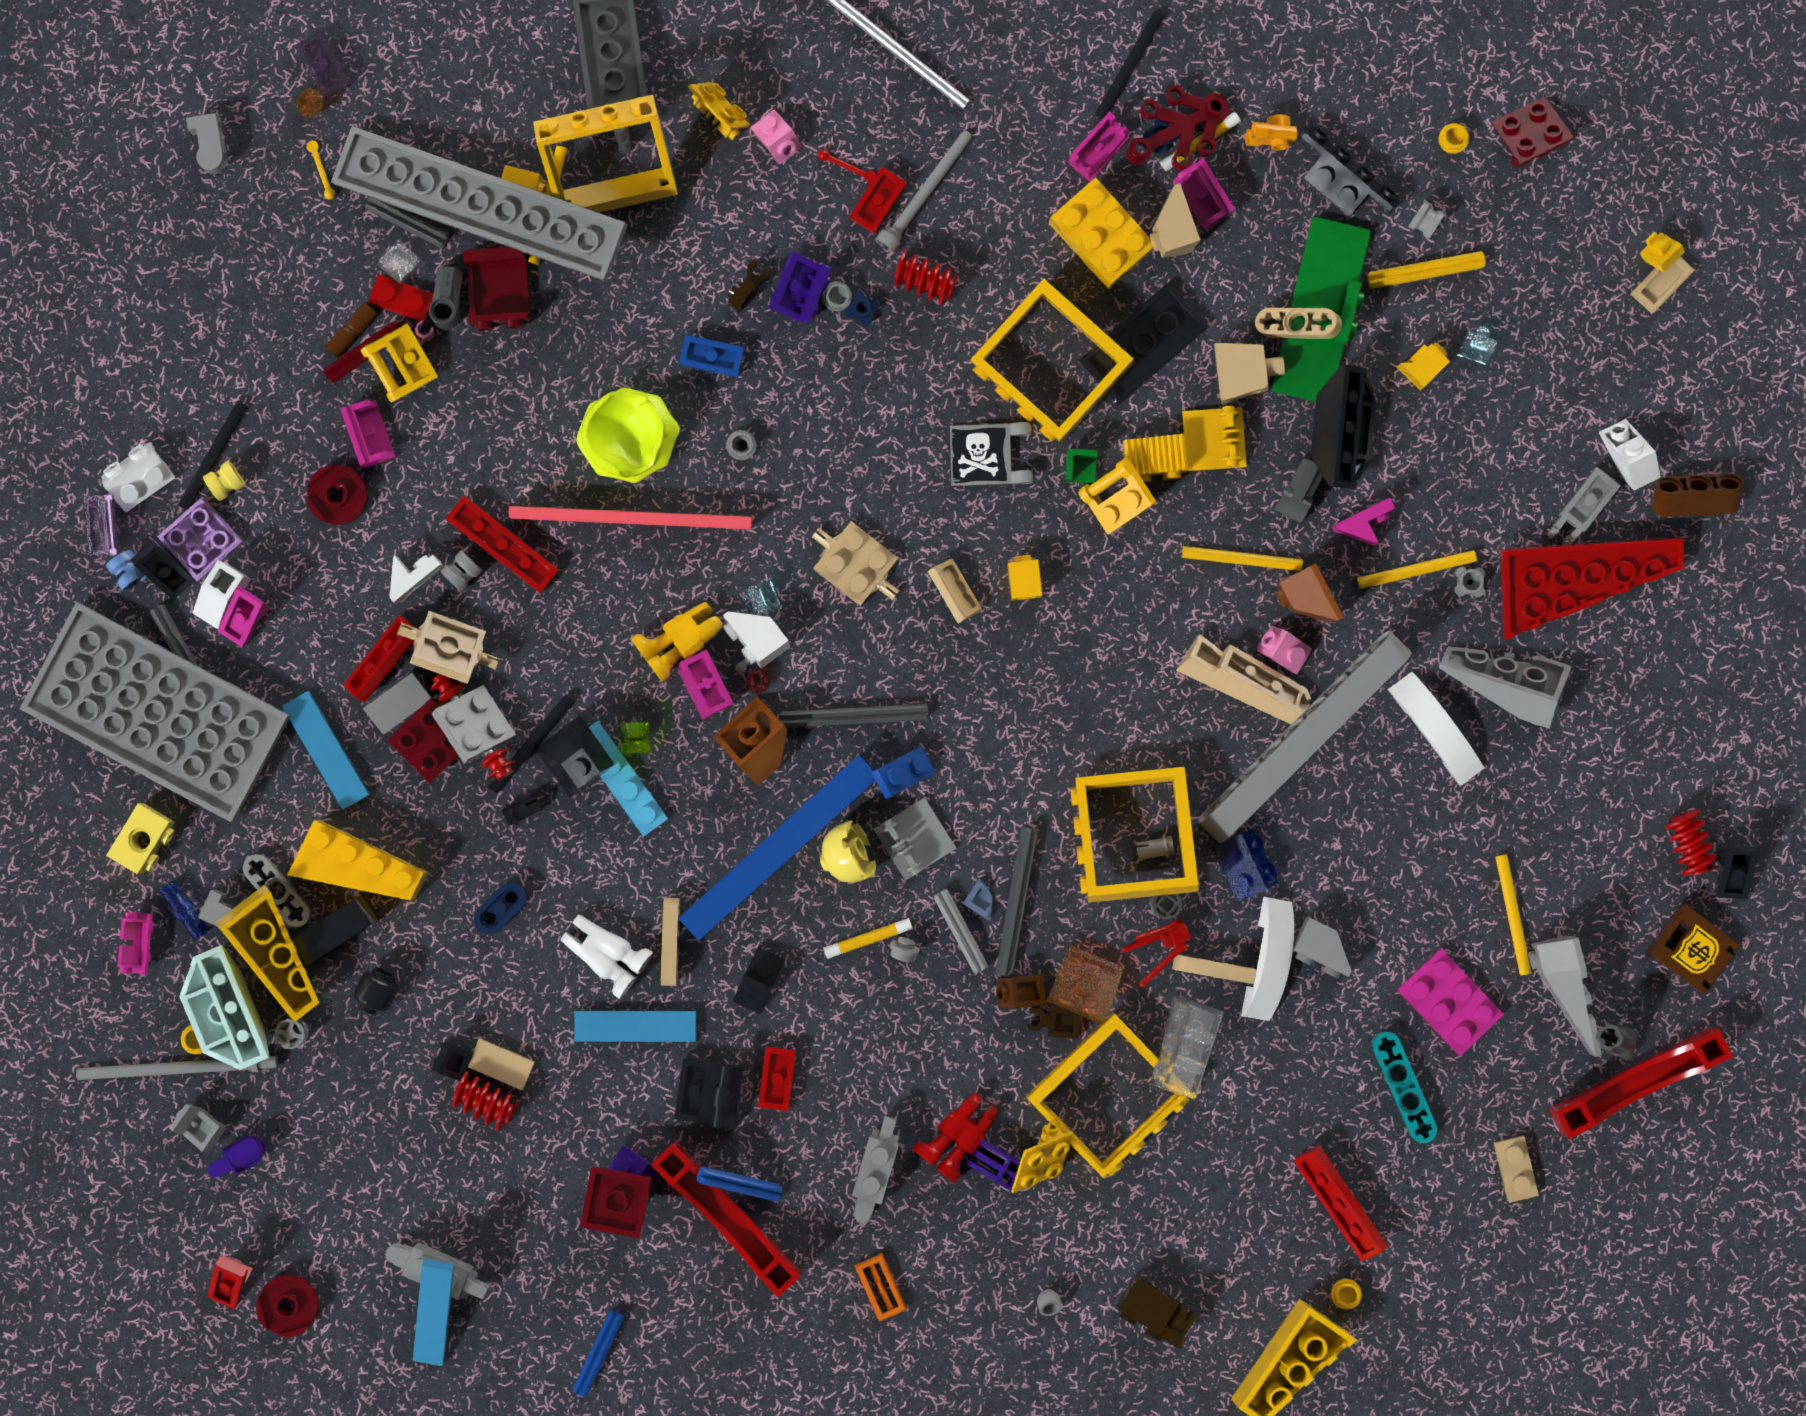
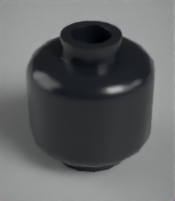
M379 967L365 971L354 991V997L360 1003L359 1008L372 1015H375L377 1011H388L399 990V985L395 981L396 976Z

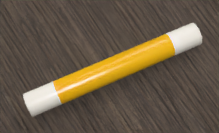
M1233 112L1224 121L1217 124L1214 139L1241 122L1236 112ZM1203 133L1192 140L1189 151L1190 155L1197 152L1196 146L1203 137ZM1202 143V147H1204L1208 143ZM1177 150L1160 161L1166 172L1173 168L1171 160ZM1181 156L1177 157V162H1178V163H1180V162H1182L1183 160H1185V159H1184L1183 157H1181Z
M907 918L823 947L826 958L829 959L904 933L913 928L910 919Z

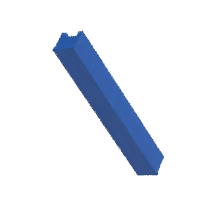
M858 755L678 919L698 941L701 940L876 781L872 775L873 770Z

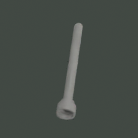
M963 131L893 226L887 227L886 230H881L875 238L877 244L880 246L885 244L888 247L887 251L891 254L897 251L901 245L902 232L971 141L972 136L970 132Z

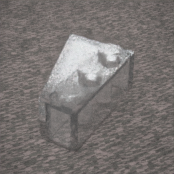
M1173 995L1159 1060L1153 1070L1154 1086L1194 1100L1196 1099L1224 1011Z

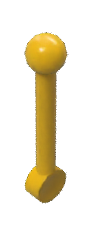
M309 141L307 149L313 154L325 188L324 196L326 199L332 200L335 198L336 192L330 187L318 153L319 145L316 141Z

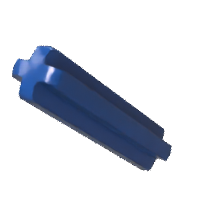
M704 1166L699 1168L697 1174V1181L703 1185L763 1199L778 1201L782 1193V1187L776 1183Z
M615 1310L609 1311L573 1387V1392L582 1397L588 1396L624 1320V1315Z

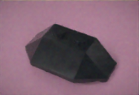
M1341 365L1316 396L1310 455L1327 484L1331 487L1355 489L1358 484L1357 481L1362 477L1370 463L1376 399L1368 379L1369 373L1367 368Z

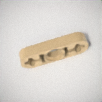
M1265 308L1256 316L1255 326L1260 333L1269 338L1331 339L1340 333L1342 320L1338 314L1326 308ZM1298 316H1304L1305 325L1303 328L1293 331V320ZM1273 318L1278 322H1283V326L1271 324L1270 328L1265 326V323ZM1327 318L1332 321V324L1327 325L1326 329L1320 325H1314V320L1318 323L1327 322Z
M664 898L661 986H677L679 948H677V938L680 920L678 919L680 917V898Z
M1177 955L1172 969L1249 984L1255 983L1257 972L1256 968L1219 963L1184 955Z

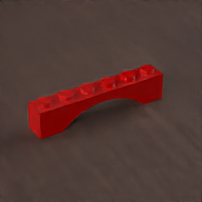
M1709 1027L1549 1107L1548 1110L1561 1135L1571 1139L1597 1126L1609 1116L1642 1097L1679 1080L1704 1072L1732 1058L1733 1055L1720 1029Z
M674 1140L652 1162L651 1166L716 1227L747 1262L755 1274L778 1298L801 1277L802 1271L724 1189L703 1185L697 1181L698 1170L702 1166L677 1140Z

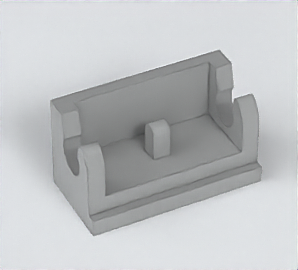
M412 669L366 703L363 710L384 735L421 708L432 697L429 690Z

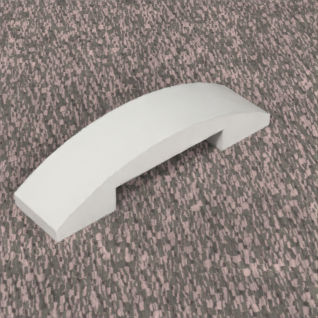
M1410 672L1388 689L1403 711L1409 715L1442 759V763L1459 786L1484 769L1481 761L1456 724L1413 672Z
M1263 897L1258 926L1264 928L1255 983L1253 987H1246L1241 1016L1270 1021L1280 1002L1289 974L1294 942V914L1292 902Z

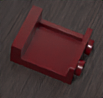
M510 247L463 250V259L467 268L470 313L468 323L471 326H476L477 331L494 330V325L506 324L508 329L524 328V323L531 322L527 253Z

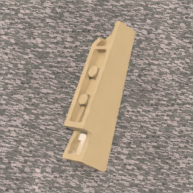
M1200 634L1196 637L1176 670L1289 724H1292L1309 707V701L1311 700L1309 692L1305 687L1231 644L1224 652Z

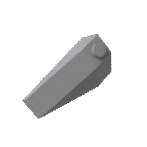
M1447 647L1439 669L1519 719L1550 729L1572 666L1541 656H1532V662L1528 663L1514 661V653L1504 652V657L1492 659L1489 658L1484 650Z
M1566 935L1531 944L1532 951L1528 952L1532 969H1537L1541 979L1588 1053L1595 1057L1601 1056L1600 1043L1596 1039V1021L1592 1014H1588L1587 1008L1591 1007L1592 997L1582 982V979L1587 978L1588 975L1579 938Z

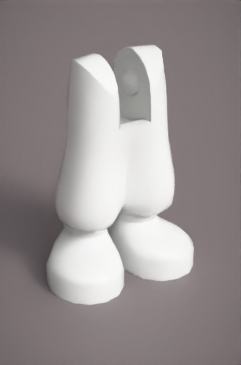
M578 914L573 924L582 932L588 934L587 938L582 943L578 938L565 932L561 941L585 961L598 976L603 979L613 980V995L621 999L637 977L619 966L617 961H622L634 973L639 975L651 959L653 952L647 948L633 951L627 940L601 928Z

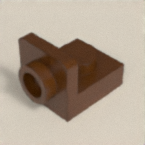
M1043 974L998 978L996 997L1000 1002V1008L1046 1005Z

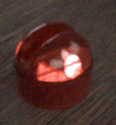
M755 669L748 673L746 686L753 693H763L770 685V678L765 671ZM759 673L762 688L756 689L753 674Z

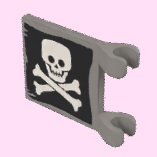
M1018 422L1010 424L950 426L951 486L1031 484L1033 482V474L1030 470H1011V436H1030L1032 434L1031 424L1029 422Z

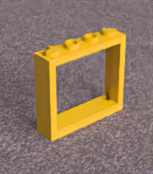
M653 95L533 122L536 143L553 197L600 213L678 195ZM646 122L651 123L662 168L563 190L550 144ZM669 182V185L661 186L660 183Z
M1045 279L1036 286L970 359L975 365L972 371L984 382L988 378L997 385L994 391L1006 402L1010 399L1014 400L1020 406L1017 411L1027 421L1030 422L1034 418L1042 426L1039 431L1051 442L1056 438L1060 443L1068 437L1134 364V359ZM1042 297L1117 363L1060 427L985 361Z
M1185 767L1075 778L1076 787L1070 788L1072 806L1078 805L1079 816L1073 817L1075 835H1081L1082 846H1076L1078 865L1084 864L1085 876H1080L1081 894H1087L1088 903L1198 892V876ZM1172 781L1184 878L1096 886L1086 790Z
M1114 1012L1026 1095V1098L1050 1123L1058 1125L1063 1134L1070 1132L1071 1130L1046 1105L1043 1099L1116 1029L1176 1090L1102 1162L1073 1134L1070 1144L1102 1178L1107 1174L1112 1176L1116 1171H1119L1124 1165L1122 1160L1129 1153L1135 1155L1146 1144L1143 1139L1151 1132L1157 1134L1168 1123L1165 1118L1173 1110L1176 1113L1180 1112L1184 1108L1183 1106L1189 1102L1187 1097L1191 1094Z

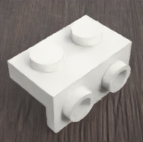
M151 442L134 447L129 452V457L120 463L114 462L110 464L101 476L103 486L125 513L175 479L174 474L156 453L155 447Z

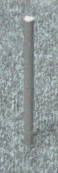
M269 1056L270 1058L242 1070L260 1072V1069L277 1068L278 1057ZM216 1059L77 1068L76 1077L77 1080L235 1071L239 1069Z

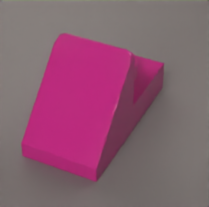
M1391 498L1385 499L1335 524L1332 528L1336 533L1375 546L1379 542L1369 522L1372 521L1375 526L1389 519L1388 512L1395 509Z
M238 586L217 632L243 648L249 642L257 622L270 609L265 602L241 586Z

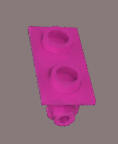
M125 912V918H121L120 939L130 940L129 946L119 945L117 967H120V973L147 975L148 966L151 961L149 950L150 939L153 933V914Z

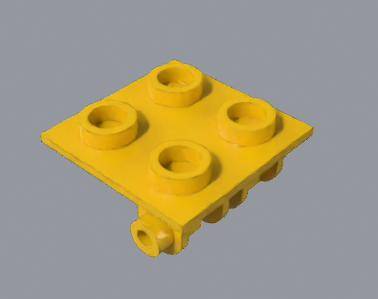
M705 82L688 86L694 93L691 96L694 100L693 104L703 114H706L705 117L707 119H710L713 115L715 116L712 124L715 126L720 122L716 128L726 139L730 138L734 141L741 134L738 129L750 126L745 119L747 117L746 113L736 104L731 105L726 100V92L718 84Z
M1224 406L1222 409L1182 411L1187 471L1247 467L1242 407Z
M1048 1123L1042 1129L1038 1145L1024 1150L1011 1192L1015 1193L1022 1189H1030L1048 1178H1056L1063 1170V1164L1074 1132L1070 1131L1063 1134L1057 1124Z

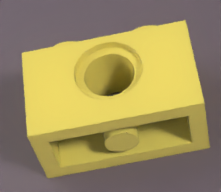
M138 803L106 856L136 874H144L146 870L152 871L159 860V856L156 855L162 844L166 846L174 836L175 830L172 827L175 821L145 803ZM142 832H146L150 837V843L145 849L138 843V837Z

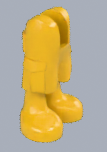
M707 602L693 607L684 614L676 615L675 618L666 622L662 628L664 633L656 638L647 639L642 634H636L630 638L661 682L669 678L671 668L679 659L694 656L723 627L721 620L717 616L701 623L712 613V608ZM672 643L675 645V647L668 651L666 654L658 656Z

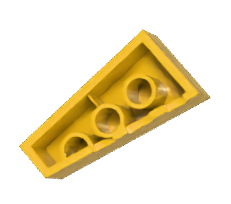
M314 820L287 875L406 900H416L429 872L321 820Z
M265 885L215 922L294 1022L319 1004L296 948L276 907L273 896Z
M1299 1298L1231 1400L1249 1416H1274L1293 1399L1292 1396L1303 1386L1307 1387L1314 1380L1313 1377L1326 1365L1330 1366L1338 1358L1337 1355L1347 1346L1351 1347L1357 1339Z

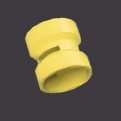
M229 460L221 464L220 469L216 473L210 471L203 476L206 485L218 501L227 498L229 491L233 489L239 490L245 486L244 480Z

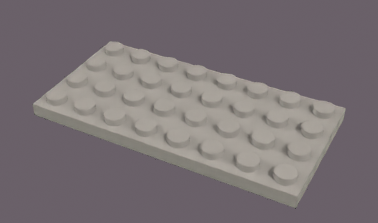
M79 602L75 603L20 707V710L229 822H235L291 716Z

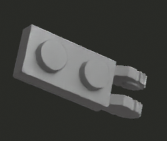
M1595 467L1558 514L1560 517L1545 535L1552 539L1559 533L1561 527L1567 521L1574 529L1564 538L1561 545L1573 544L1578 536L1588 529L1621 485L1599 467Z

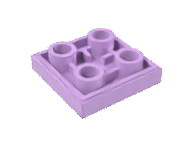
M201 497L157 536L197 582L211 572L218 560L223 561L243 543L242 539L204 497Z

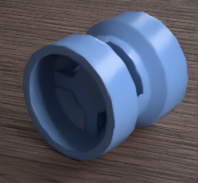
M132 550L120 553L106 564L109 572L118 578L117 583L122 591H128L135 587L133 581L140 578L141 581H144L147 578L132 563L131 559L135 556Z

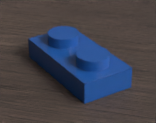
M685 335L679 365L738 378L745 348Z
M921 746L873 771L872 775L885 799H888L936 772Z

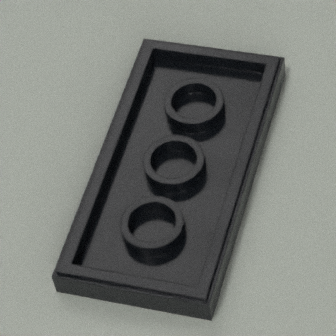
M1170 281L1108 334L1114 342L1134 359V364L1107 392L1118 406L1209 327ZM1097 345L1079 360L1098 383L1117 364Z

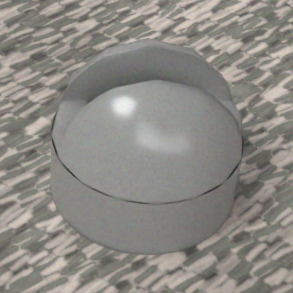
M1046 1289L1038 1295L1037 1306L1041 1315L1052 1316L1062 1310L1061 1298L1054 1290Z

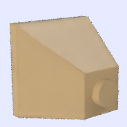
M1180 183L1175 184L1168 194L1152 228L1153 233L1150 234L1152 246L1155 251H1160L1162 258L1191 253L1200 242V237Z

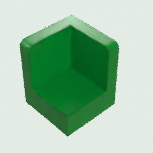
M1068 449L1066 452L1065 483L1093 484L1096 478L1098 450Z

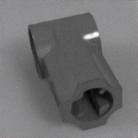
M452 267L437 268L433 301L429 307V315L439 329L444 331L455 328L460 319L459 306L464 271ZM444 308L452 310L451 316L448 319L440 320L437 318L440 310Z
M1305 458L1301 460L1289 485L1282 491V496L1278 504L1275 505L1274 510L1299 523L1303 521L1313 502L1311 498L1323 478L1315 462Z
M1608 1023L1606 1027L1598 1029L1596 1039L1600 1043V1048L1604 1049L1606 1053L1632 1060L1640 1031L1613 1023L1612 1025Z

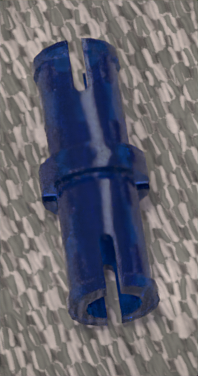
M172 881L169 883L170 886L168 884L165 885L158 893L174 912L172 915L174 919L180 920L192 937V940L196 941L199 939L198 936L203 937L210 929L202 919L198 918L199 915L195 911L196 905L193 901L189 902L176 885L177 883Z

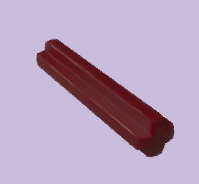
M396 321L391 322L324 368L323 371L328 380L335 383L369 360L368 357L364 358L360 349L394 331L400 325Z

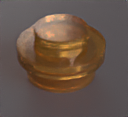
M307 88L303 90L296 101V109L305 118L316 116L323 108V95L316 89L311 90Z

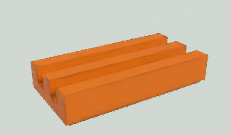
M883 1253L854 1265L879 1322L907 1310ZM878 1262L897 1301L898 1306L893 1308L874 1264ZM869 1267L888 1311L882 1313L864 1273V1268Z

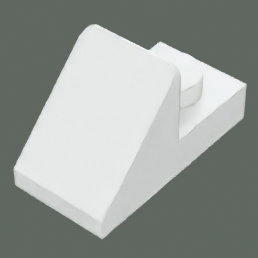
M394 555L390 587V599L393 603L399 604L444 567L442 562L434 555L430 557L425 555L414 563L412 567L415 570L410 572L403 562Z

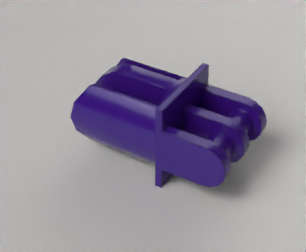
M255 1135L245 1136L222 1148L221 1151L224 1156L209 1165L208 1174L216 1178L232 1170L236 1176L260 1162L266 1154L264 1141Z
M982 1140L980 1145L1001 1157L1002 1161L999 1162L979 1149L976 1150L974 1156L995 1168V1173L969 1159L966 1165L1011 1191L1021 1160L986 1140ZM1011 1161L1018 1164L1014 1172L1007 1168ZM1004 1172L1011 1176L1007 1183L1001 1180Z

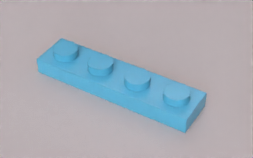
M597 721L589 728L615 764L603 773L601 778L644 837L667 821L668 817L601 723Z

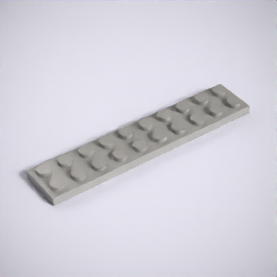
M354 126L350 129L331 183L339 187L372 197L395 207L606 282L628 226L623 221Z

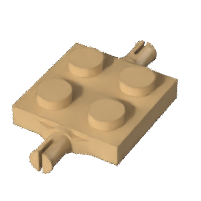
M852 521L841 534L834 538L829 536L820 527L813 534L812 538L825 547L824 555L814 566V570L860 607L869 595L877 590H880L891 600L900 592V590L886 581L888 572L897 562L898 557Z
M428 611L426 620L419 629L401 622L397 635L415 640L411 664L468 684L472 671L478 664L495 670L499 661V657L483 653L482 642L486 631L432 611Z

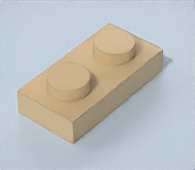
M1522 1135L1493 1142L1507 1201L1511 1203L1539 1196L1525 1136Z

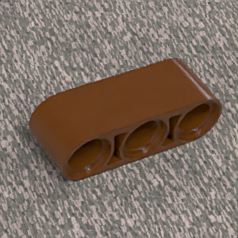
M1729 473L1661 477L1655 482L1652 510L1657 515L1663 517L1735 513L1740 506L1744 483L1741 477Z

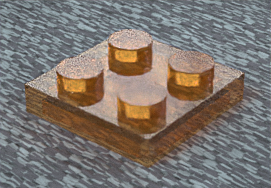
M1069 944L1047 1001L1104 1024L1125 967Z

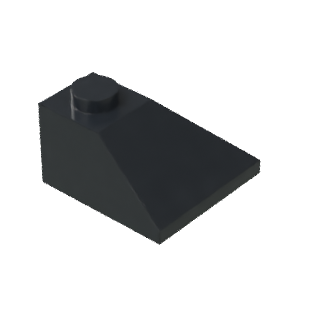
M580 715L535 749L569 798L579 793L615 765Z

